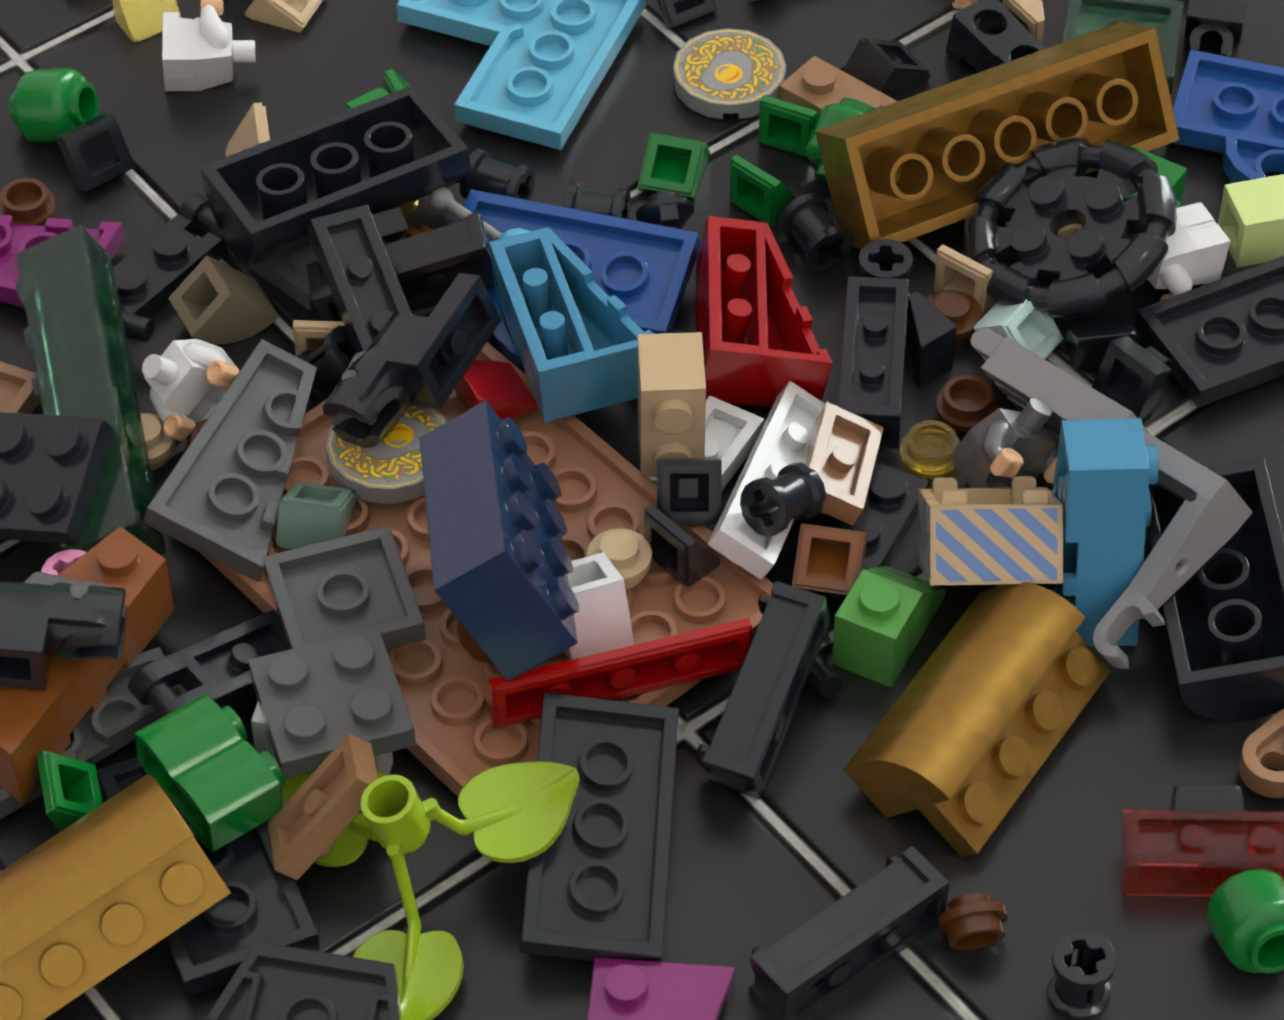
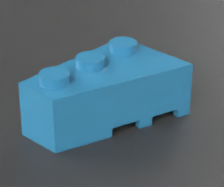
M549 227L489 242L495 293L544 423L638 399V334L654 333L650 329L644 332L627 315L626 305L616 295L609 297L593 280V272Z
M1141 418L1062 420L1052 493L1063 504V583L1050 584L1051 591L1065 598L1086 617L1076 631L1090 647H1095L1093 643L1095 627L1127 589L1144 563L1146 527H1150L1152 512L1151 496L1148 488L1149 485H1156L1158 482L1159 462L1156 445H1146ZM1139 619L1128 628L1116 645L1137 646Z

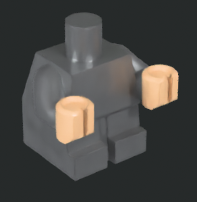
M1032 398L1022 412L998 408L968 431L952 454L951 459L970 488H1011V480L1015 476H1032L1036 479L1042 473H1044L1043 477L1048 483L1054 484L1058 451L1052 434L1044 427L1045 422L1052 414L1047 404L1039 399Z

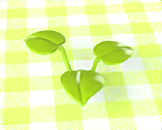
M537 761L505 764L488 769L472 778L459 793L458 805L466 820H460L441 809L434 798H429L422 802L413 784L407 778L400 775H385L376 768L378 778L366 787L361 797V810L363 813L358 814L338 835L329 853L323 858L317 859L314 863L326 867L349 865L362 855L369 839L379 842L387 850V854L392 861L407 919V934L398 930H385L376 933L360 945L352 957L394 964L398 976L402 1020H433L454 998L459 989L464 968L463 955L453 935L445 931H430L421 934V920L404 858L405 854L418 850L425 843L430 831L431 821L435 820L459 835H468L474 832V841L478 851L492 861L516 863L535 858L545 852L556 841L566 824L579 785V774L575 767L561 763ZM313 772L285 779V786L281 788L282 807Z

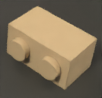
M702 332L638 334L641 477H657V459H705L706 381Z

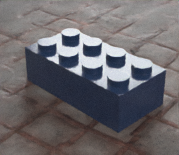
M485 400L419 439L434 591L507 681H510L578 643L574 614L579 612V604L568 582V574L573 572V565L562 542V536L567 534V527L556 503V499L562 496L560 486L554 474L545 463L541 462L535 465L528 456L524 437L513 420L509 417L501 420Z

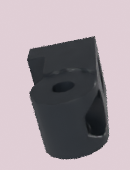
M979 0L953 14L945 53L959 67L969 63L979 73L1044 50V47L999 0ZM981 18L979 28L977 29L974 22Z

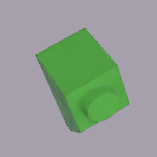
M889 566L863 569L835 615L832 665L892 688L945 598L946 588L938 585L930 586L926 580Z

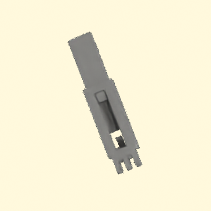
M980 328L971 337V345L986 361L981 366V369L988 377L996 381L994 384L1001 392L1008 395L1007 399L1013 406L1023 411L1030 399L1036 398L1043 401L1052 411L1044 425L1059 435L1062 420L1137 418L1132 411L990 328ZM1144 425L1143 431L1146 445H1156L1159 462L1157 484L1183 499L1184 502L1130 585L1095 627L1093 633L1095 648L1109 664L1119 669L1129 668L1128 656L1116 645L1128 628L1138 619H1146L1152 627L1165 625L1158 609L1241 528L1253 513L1226 479L1154 437Z

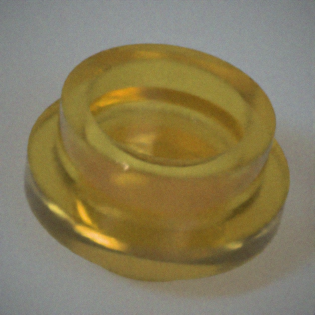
M935 420L922 421L914 425L902 439L900 460L906 470L915 476L924 479L944 478L953 474L958 469L951 456L961 442L949 425Z

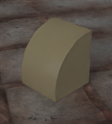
M208 255L168 298L190 335L195 339L210 344H230L248 339L263 331L279 317L255 278Z

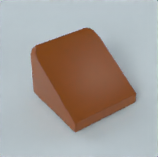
M801 523L792 586L806 591L847 596L862 572L867 544L866 532Z

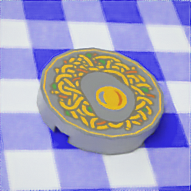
M732 28L706 31L689 39L677 51L673 65L674 87L677 97L689 109L704 116L723 119V113H738V119L750 118L759 114L760 99L763 95L779 99V85L785 81L786 63L782 51L768 38L752 31Z
M410 405L387 437L382 438L375 447L370 448L359 447L340 439L332 430L334 425H331L326 442V453L333 479L342 488L343 482L348 488L356 492V497L367 502L396 504L423 496L425 491L419 438L445 424L447 419L434 408Z

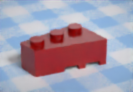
M708 216L695 266L696 332H702L706 400L709 396H713L727 403L772 408L778 394L789 381H792L822 401L833 362L827 349L820 350L811 330L813 319L807 306L800 307L791 288L793 276L768 223Z

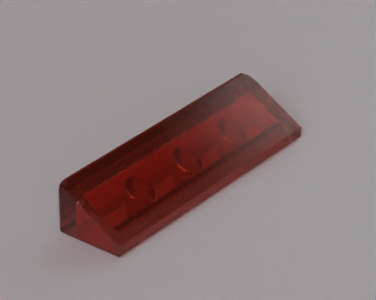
M1122 810L1123 892L1127 895L1212 896L1218 886L1225 880L1245 870L1265 869L1279 874L1284 879V812Z

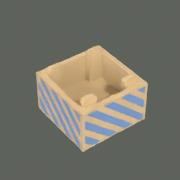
M1015 476L1011 480V488H957L955 478H935L932 482V489H918L919 566L930 586L1020 584L1023 582L1032 584L1063 583V504L1047 487H1036V479L1034 477Z

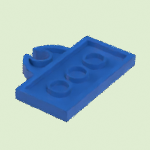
M1190 50L1173 107L1180 140L1172 143L1223 153V170L1231 183L1266 177L1265 174L1269 172L1284 174V68Z
M470 190L464 207L472 213L479 211L483 221L503 234L509 229L518 227L529 231L549 227L593 272V280L609 297L616 295L626 305L627 315L644 332L650 329L654 334H662L673 330L700 249L698 232ZM486 237L487 243L491 242V240ZM495 287L487 289L501 318V322L493 332L498 349L514 365L524 369L496 296Z

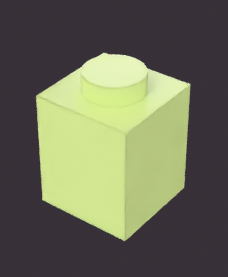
M1284 174L1224 185L1218 225L1231 241L1228 250L1237 268L1266 263L1284 256Z

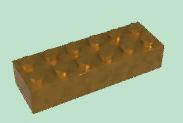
M1123 22L815 131L838 226H842L849 231L853 237L852 246L862 249L866 244L874 240L880 239L896 240L902 243L974 216L978 203L972 202L985 183L1008 162L1016 166L1032 157L1031 150L1041 145L1070 138H1088L1092 145H1103L1108 139L1131 147L1135 146L1148 152L1180 140L1156 28ZM1088 168L1086 174L1097 171L1099 169Z

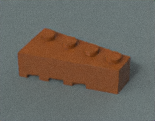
M121 526L57 575L82 582L88 580L125 588L126 597L124 605H127V622L120 659L64 661L59 656H52L46 690L0 686V787L22 804L26 802L37 787L35 778L39 774L36 755L42 750L59 755L64 753L71 744L69 734L87 711L94 713L104 699L107 698V686L121 668L130 667L175 610L166 559Z

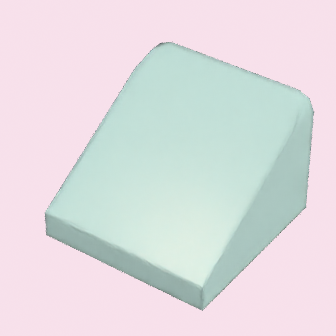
M1027 299L1024 301V304L1005 306L996 303L973 328L975 332L980 328H990L1043 359H1046L1064 339L1048 313L1045 311H1035L1031 301L1028 302Z

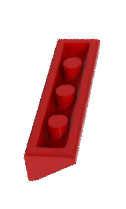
M749 618L531 669L510 681H507L504 676L489 679L483 686V697L493 727L500 728L540 718L544 692L616 700L741 670L751 646L752 624Z

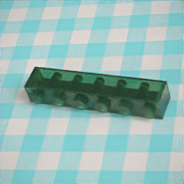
M79 225L17 253L21 279L16 281V291L27 312L29 327L24 329V338L30 353L35 359L37 375L32 378V386L39 403L43 407L44 415L102 417L114 429L79 543H60L63 551L79 549L88 552L121 526L155 552L162 555L166 553L163 533L143 523L147 508L156 494L111 256L82 225Z

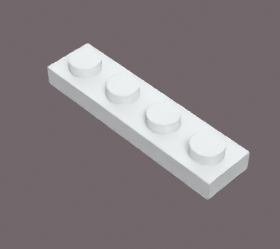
M789 381L778 394L707 544L724 555L729 561L739 565L760 580L774 566L794 519L790 521L785 530L774 536H763L756 533L748 526L742 515L740 507L741 492L745 485L757 478H777L779 471L791 463L801 462L805 464L817 417L825 406V403L792 381Z

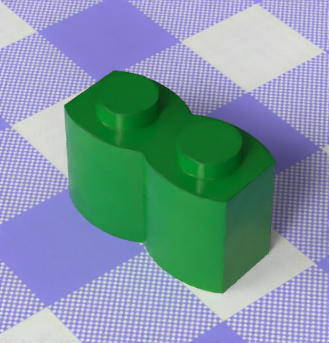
M206 694L199 696L135 732L138 761L145 773L150 774L156 780L172 804L176 806L194 835L210 851L218 850L273 818L282 808L280 788L285 786V778L280 766L268 751L263 750L258 753L247 742V733L244 725L231 707L225 706L220 708Z

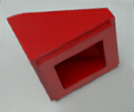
M474 360L454 389L467 410L486 400L501 420L506 417L514 419L537 410L536 401L510 362Z

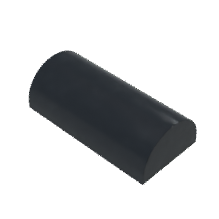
M412 85L201 166L200 171L206 197L221 234L237 259L244 265L251 266L311 242L307 233V227L311 219L368 205L373 215L430 195L439 188H447L463 182L469 175L470 157L469 148L419 90Z
M1265 458L1208 468L1226 479L1253 513L1241 528L1162 605L1181 697L1192 711L1209 719L1246 721L1269 716L1284 709V536ZM1159 484L1149 485L1148 488L1151 496L1152 512L1150 527H1146L1150 551L1153 550L1184 502L1183 499Z

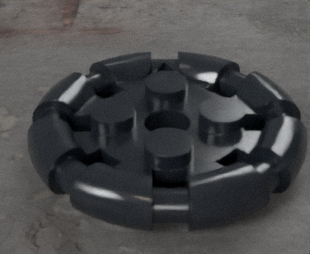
M1070 138L1036 147L1031 150L1032 157L1016 166L1008 162L985 183L972 202L978 203L974 216L967 218L964 222L962 247L964 256L993 270L994 273L988 282L986 294L998 304L1005 306L1024 304V301L1027 299L1028 302L1031 301L1035 311H1045L1050 318L1070 317L1093 312L1109 306L1108 299L1124 290L1128 293L1133 292L1162 263L1169 250L1166 239L1175 233L1177 224L1175 194L1168 178L1163 175H1157V164L1141 151L1108 139L1103 145H1092L1088 138ZM1087 169H1100L1097 178L1085 176ZM1138 191V195L1132 197L1127 201H1124L1125 198ZM997 221L1010 222L1009 227H1000L996 223ZM1067 225H1084L1083 229L1077 230L1070 237L1062 238L1057 236L1058 231ZM1016 259L1019 261L1011 266L1007 265ZM1108 262L1111 270L1095 278L1091 272ZM1047 284L1050 285V287H1043V285Z

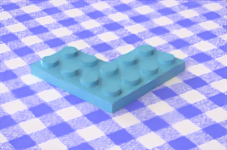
M399 0L396 7L398 22L490 46L454 104L456 122L562 150L644 11L646 0Z

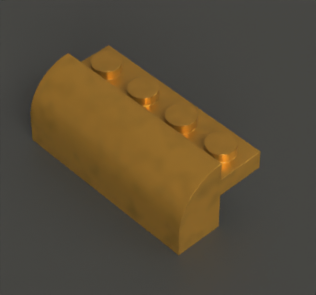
M1028 582L1001 584L980 592L843 770L886 818L919 809L961 858L978 854L1111 672L1076 631L1086 617L1062 596L1045 587Z
M150 774L137 780L0 872V1020L46 1019L231 893L195 840L194 834Z

